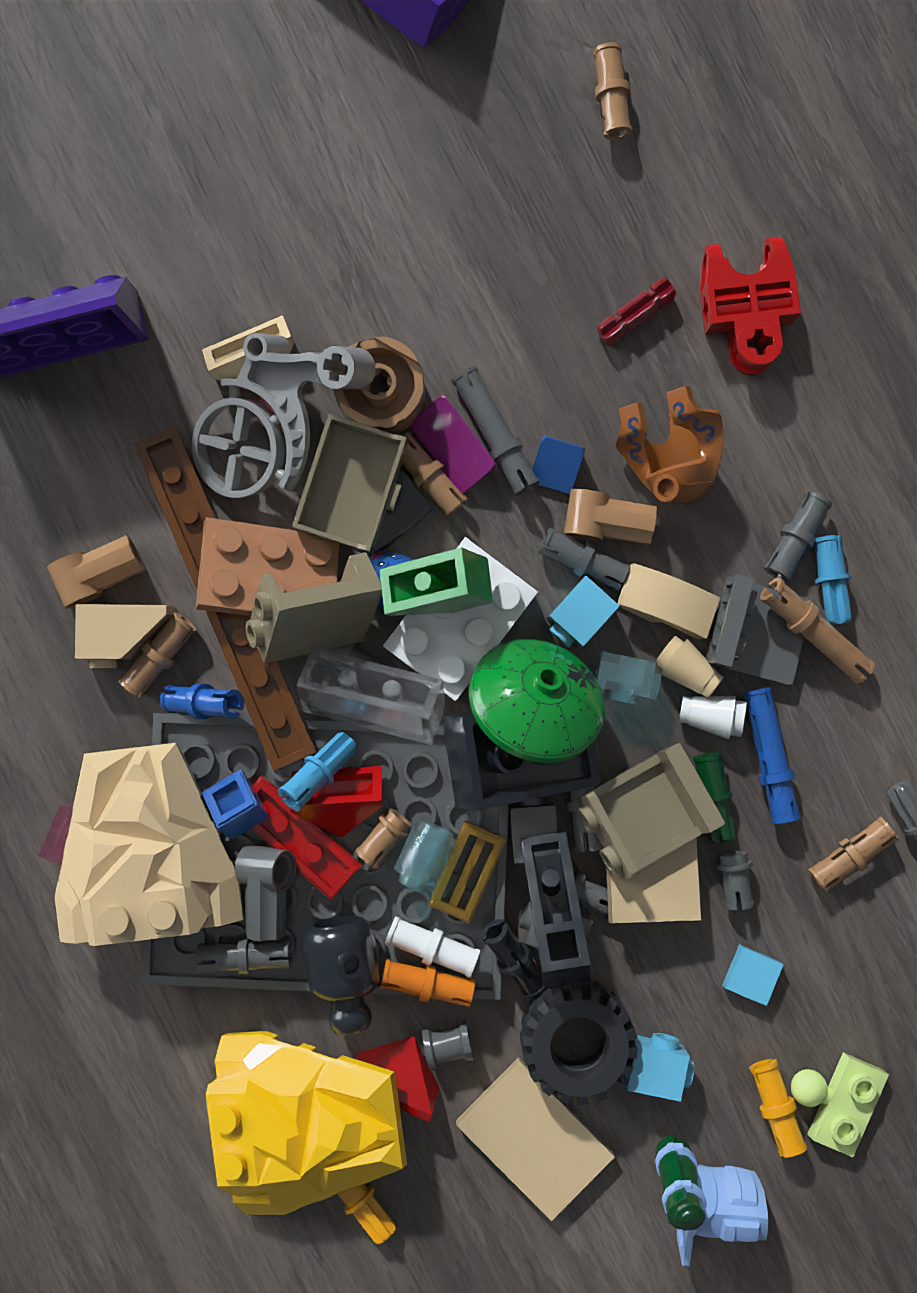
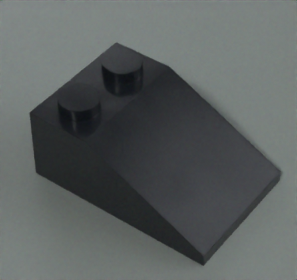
M472 712L442 717L454 801L457 808L479 811L601 785L595 742L583 753L572 759L557 763H538L516 757L497 746L480 728Z

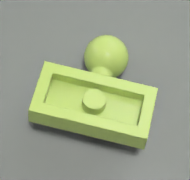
M844 1052L829 1086H827L825 1079L817 1071L805 1069L796 1073L791 1081V1093L794 1099L807 1107H814L820 1104L807 1133L808 1136L815 1142L854 1157L889 1074L879 1067Z

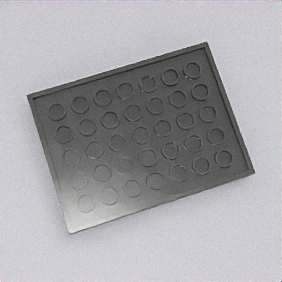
M153 713L152 745L178 742L201 792L240 769L244 771L251 785L261 775H264L279 789L291 779V771H299L304 766V760H301L277 772L273 771L251 717L227 719L225 717L212 716L207 720L192 718L189 714ZM303 719L317 753L340 732L346 733L356 742L355 754L341 768L382 766L383 806L342 838L326 831L363 864L362 868L331 901L296 869L294 881L290 888L286 890V937L278 940H250V942H270L290 939L291 950L289 952H292L291 969L251 970L250 975H239L238 971L198 974L196 965L201 962L196 961L198 944L238 943L240 938H247L245 934V918L223 926L202 928L199 932L190 935L142 940L140 984L310 991L303 955L302 936L308 926L327 918L353 915L364 917L370 922L374 930L376 943L383 950V954L378 957L381 975L386 959L392 962L425 968L426 964L422 963L423 958L395 946L385 944L396 916L403 921L434 932L435 928L444 931L442 936L471 948L479 949L480 953L471 974V978H475L472 999L500 1000L502 971L497 965V957L482 940L481 933L484 927L491 921L496 919L504 920L507 841L470 924L429 906L428 902L464 821H469L473 825L487 829L491 833L507 839L509 804L479 811L455 807L443 725ZM201 795L203 804L211 820L214 821L203 795ZM392 808L411 823V827L407 831L409 836L407 839L401 838L383 860L381 866L375 869L372 864L368 865L357 855L356 849L363 844L380 822L378 816L381 812L386 814ZM252 829L234 839H229L220 831L219 837L230 861L234 860L236 862L238 853L246 845L272 848ZM469 834L441 897V900L447 903L477 839L476 836ZM485 842L457 907L465 910L494 844ZM241 884L245 916V885ZM434 962L431 963V965L436 966V971L469 978L455 970ZM379 987L371 993H369L380 995L416 996L388 989L383 990L379 989Z

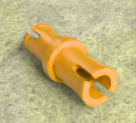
M766 1059L756 1062L749 1067L763 1103L759 1108L762 1117L769 1121L778 1147L779 1156H784V1158L793 1157L807 1150V1145L803 1140L794 1114L797 1106L794 1098L787 1094L778 1068L777 1059Z

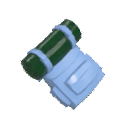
M673 1135L666 1136L658 1142L655 1149V1164L657 1173L662 1181V1202L669 1223L677 1229L676 1235L682 1266H690L694 1235L721 1238L723 1241L757 1242V1240L767 1239L768 1211L765 1191L755 1171L734 1166L707 1167L699 1165L689 1144L683 1139L675 1138Z

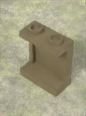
M367 553L349 556L341 582L284 593L280 591L272 573L261 576L258 592L253 595L251 618L246 622V635L252 648L257 647L264 664L364 642L382 595L381 582Z
M680 743L665 748L577 798L581 806L577 813L583 826L590 834L596 833L603 846V849L600 850V855L604 864L613 875L618 873L621 879L636 876L639 874V870L699 835L711 833L726 824Z

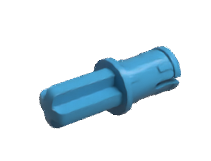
M830 535L816 538L814 551L817 560L818 578L815 579V584L821 585L826 620L833 626L847 624L851 621L852 616L846 581L852 578L851 574H847L842 536Z
M340 732L314 757L307 756L303 761L304 766L284 786L279 788L278 794L280 797L288 795L282 801L292 810L300 811L324 785L330 786L333 783V775L355 754L356 742L346 733Z

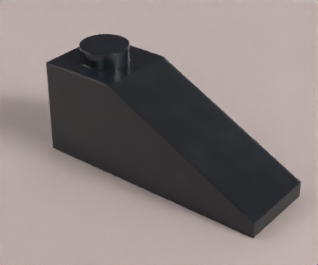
M566 831L521 838L544 988L590 982L591 965Z

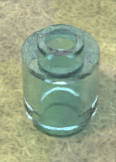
M421 819L417 829H411L394 866V869L401 874L398 881L421 892L424 891L426 886L436 887L453 849L450 842L454 834L436 824Z

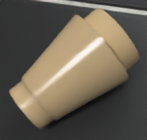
M677 636L668 643L655 662V665L662 670V676L702 694L706 698L711 696L724 678L688 639L684 642Z

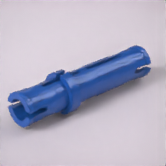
M772 687L744 692L743 696L745 702H747L746 707L749 713L750 725L762 774L758 776L760 785H764L770 807L772 824H781L799 820L801 815L799 814L792 779L796 777L794 769H789L782 733L774 705Z

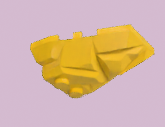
M268 1031L234 1032L221 1036L215 1058L217 1079L208 1084L206 1091L207 1110L217 1186L221 1191L232 1194L233 1203L244 1215H285L353 1187L355 1188L401 1170L407 1165L394 1071L344 1055L337 1059L316 1053L317 1047L306 1043L297 1047L278 1041L279 1035Z

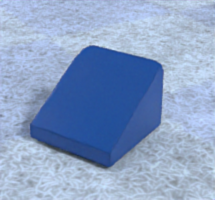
M542 436L532 468L536 477L540 480L538 486L570 495L585 448L548 436Z
M241 769L202 792L217 828L229 839L240 836L269 817L266 808Z

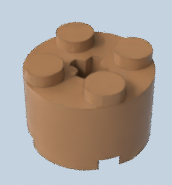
M383 336L374 337V339L362 342L358 341L349 347L362 348L371 354L375 362V375L373 381L365 388L333 389L338 406L345 419L398 435L414 422L423 408L425 385L421 366L411 349L398 340ZM383 380L386 381L388 391L386 393L380 391L377 395H374L371 384L380 385Z

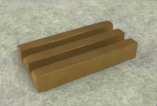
M465 820L428 905L470 924L507 839ZM469 834L474 835L477 839L447 903L441 900V897ZM487 841L494 845L467 906L463 910L457 907Z

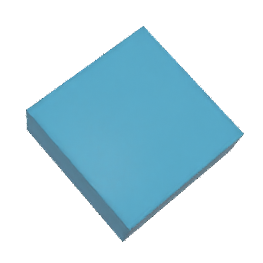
M739 944L722 985L725 989L767 1006L784 964Z

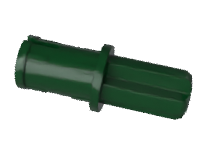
M721 752L706 753L693 757L696 772L726 823L708 833L709 840L712 843L728 842L735 837L729 798L733 794L732 791H727Z

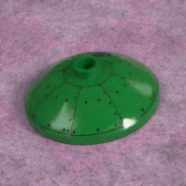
M517 639L499 644L481 658L470 680V706L478 725L497 746L521 759L538 763H557L572 759L590 747L603 726L605 701L597 679L579 658L555 644L535 639Z

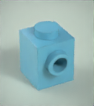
M653 1033L652 1038L636 1035L637 1039H634L638 1048L637 1059H631L634 1069L630 1077L622 1076L627 1091L681 1102L683 1089L691 1087L694 1075V1062L690 1060V1056L684 1046L679 1044L678 1038L668 1034Z

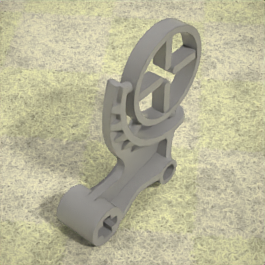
M253 333L248 335L244 341L243 350L246 359L237 379H221V386H229L230 398L219 400L210 405L199 417L192 436V455L199 475L212 490L231 498L260 494L267 490L276 479L280 481L278 486L288 492L293 491L304 471L310 446L309 418L302 398L303 386L307 382L312 381L323 384L331 389H362L373 381L375 375L374 359L368 351L362 348L331 346L322 353L290 354V344L284 336ZM240 387L249 389L261 396L272 407L275 414L273 415L268 408L257 401L241 398ZM237 405L232 435L233 440L208 434L215 418L225 409ZM253 412L259 417L267 430L270 440V451L254 446L241 447V454L229 456L224 483L218 478L210 465L207 445L223 450L235 449L236 442L246 441L248 438ZM280 424L282 425V428H283V431H284V435H285V439H286V449H287L286 464H285V469H284V470L282 469V467H283V463H284V459H285V440H284V436H283V432H282V429H281V427H280ZM243 455L269 463L264 475L255 485L245 490H239L244 462Z

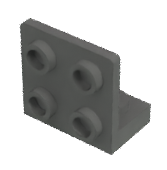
M741 574L727 577L706 659L713 666L785 685L792 684L805 637L801 633L794 634L786 627V620L760 600V594L764 588L769 590L778 599L781 595L772 588L753 584L755 578ZM799 596L804 601L810 600L813 602L810 598Z

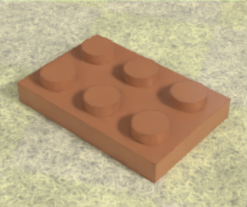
M206 517L203 525L196 609L251 616L253 595L258 592L261 576L268 573L274 575L280 591L284 593L336 583L339 543L303 531Z

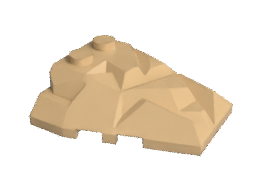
M178 742L84 754L55 892L60 942L73 944L89 942L91 946L190 935L199 932L202 928L223 926L245 918L241 884L235 876V862L229 859L219 837L221 834L215 822L211 820L200 797L202 792Z

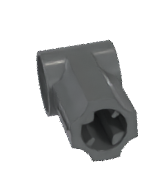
M246 845L238 853L235 862V876L240 884L245 885V934L247 939L265 941L286 937V890L292 885L297 869L296 858L289 850Z

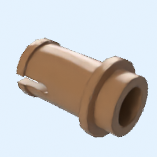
M392 808L386 814L381 812L378 816L380 820L378 825L363 844L356 849L357 855L368 865L372 864L375 869L381 866L383 860L401 838L407 839L409 836L407 831L411 827V823Z

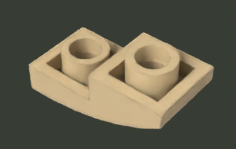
M631 564L617 604L619 607L651 623L663 622L695 639H707L720 597L665 573L638 564Z

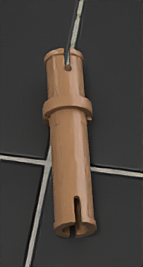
M775 578L768 583L781 595L779 599L766 588L762 590L760 600L786 620V627L794 634L801 633L849 676L851 681L857 684L867 679L855 667L856 664L860 665L871 675L875 668V662L818 614L819 608L813 602L801 599L781 578Z

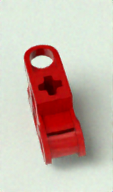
M781 237L765 239L763 246L764 264L760 265L759 272L754 274L737 272L731 266L728 257L723 258L720 244L706 245L704 249L699 294L704 333L709 335L727 332L730 362L738 372L744 375H758L770 366L782 350L783 339L780 326L792 325L801 314L796 271L786 243ZM754 341L755 348H748V344ZM756 348H763V352L757 355Z

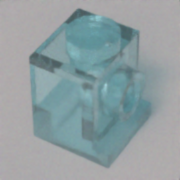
M604 651L598 653L594 676L601 687L603 696L605 690L611 691L610 700L636 705L637 697L655 700L661 682V673L655 672L657 662Z

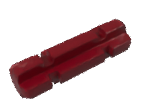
M665 277L660 278L649 286L648 292L642 291L618 309L615 317L610 315L599 323L596 330L602 341L606 345L612 346L623 338L625 331L631 332L654 315L658 310V306L663 308L673 301L677 293L668 279Z

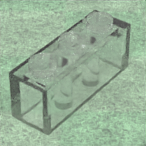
M313 647L296 685L303 712L429 745L433 743L445 709L444 686L441 679Z

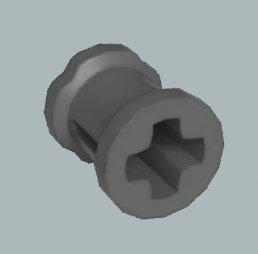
M466 1021L459 1022L456 1028L439 1032H431L429 1029L422 1030L423 1045L430 1071L437 1070L439 1064L465 1059L467 1063L474 1062L472 1043Z

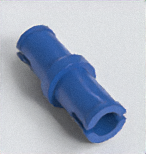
M195 684L192 687L168 685L164 690L175 694L161 693L160 704L165 712L189 714L192 718L207 720L212 716L235 719L240 716V713L229 709L243 711L244 699L240 691L236 689H214L209 684Z

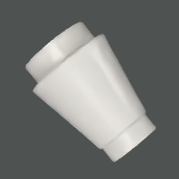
M683 696L679 723L688 724L728 740L730 735L741 737L747 702L736 700V696H710L709 698L705 696L692 698Z

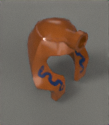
M688 386L666 392L669 404L668 409L670 411L668 415L670 418V435L667 442L663 444H654L646 439L648 431L641 402L619 408L621 424L616 449L625 458L641 482L662 502L683 504L701 498L714 485L724 446L722 417L718 410L701 409L693 400L691 389Z

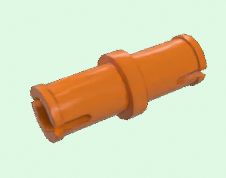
M386 959L379 989L419 996V1001L428 1003L430 999H435L469 1008L473 998L475 978L436 971V966L426 965L425 968H420Z

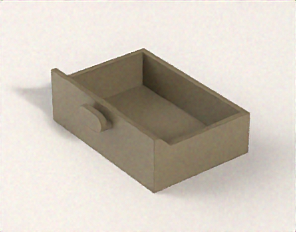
M329 413L292 527L373 554L386 511H394L402 485L396 484V480L407 450V437L394 435Z

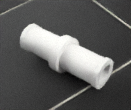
M396 916L385 941L386 945L395 946L423 958L422 963L431 966V963L434 962L465 974L469 978L480 953V950L477 948H471L442 936L444 931L435 928L434 932L403 921Z

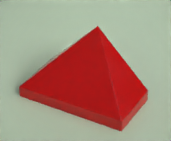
M382 766L340 768L333 775L334 781L330 786L324 785L300 811L290 808L291 813L342 838L383 806ZM291 771V778H292L298 771Z
M414 1036L357 1053L356 1060L395 1072L400 1110L427 1122L430 1121L439 1086L429 1070L427 1061Z

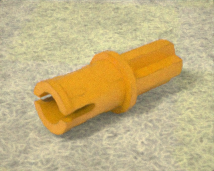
M365 1184L338 1193V1196L346 1205L344 1208L347 1215L353 1214L374 1243L379 1245L391 1237L396 1230V1225L373 1196L375 1189L372 1186L367 1187Z

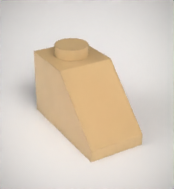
M76 604L75 659H89V668H117V660H131L142 650L141 647L147 640L151 641L171 619L176 608L168 605Z

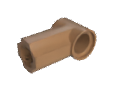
M572 489L570 491L563 534L585 540L602 541L603 538L650 545L656 524L657 507L610 499V495L598 491Z
M127 535L86 554L84 552L74 553L60 558L47 566L65 609L75 608L76 604H86L100 597L103 594L102 590L145 572L141 555L131 537Z

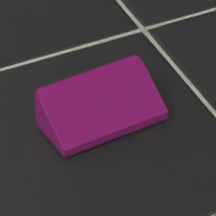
M444 394L420 413L409 426L434 461L439 460L444 466L442 471L462 494L466 493L497 468L493 458Z

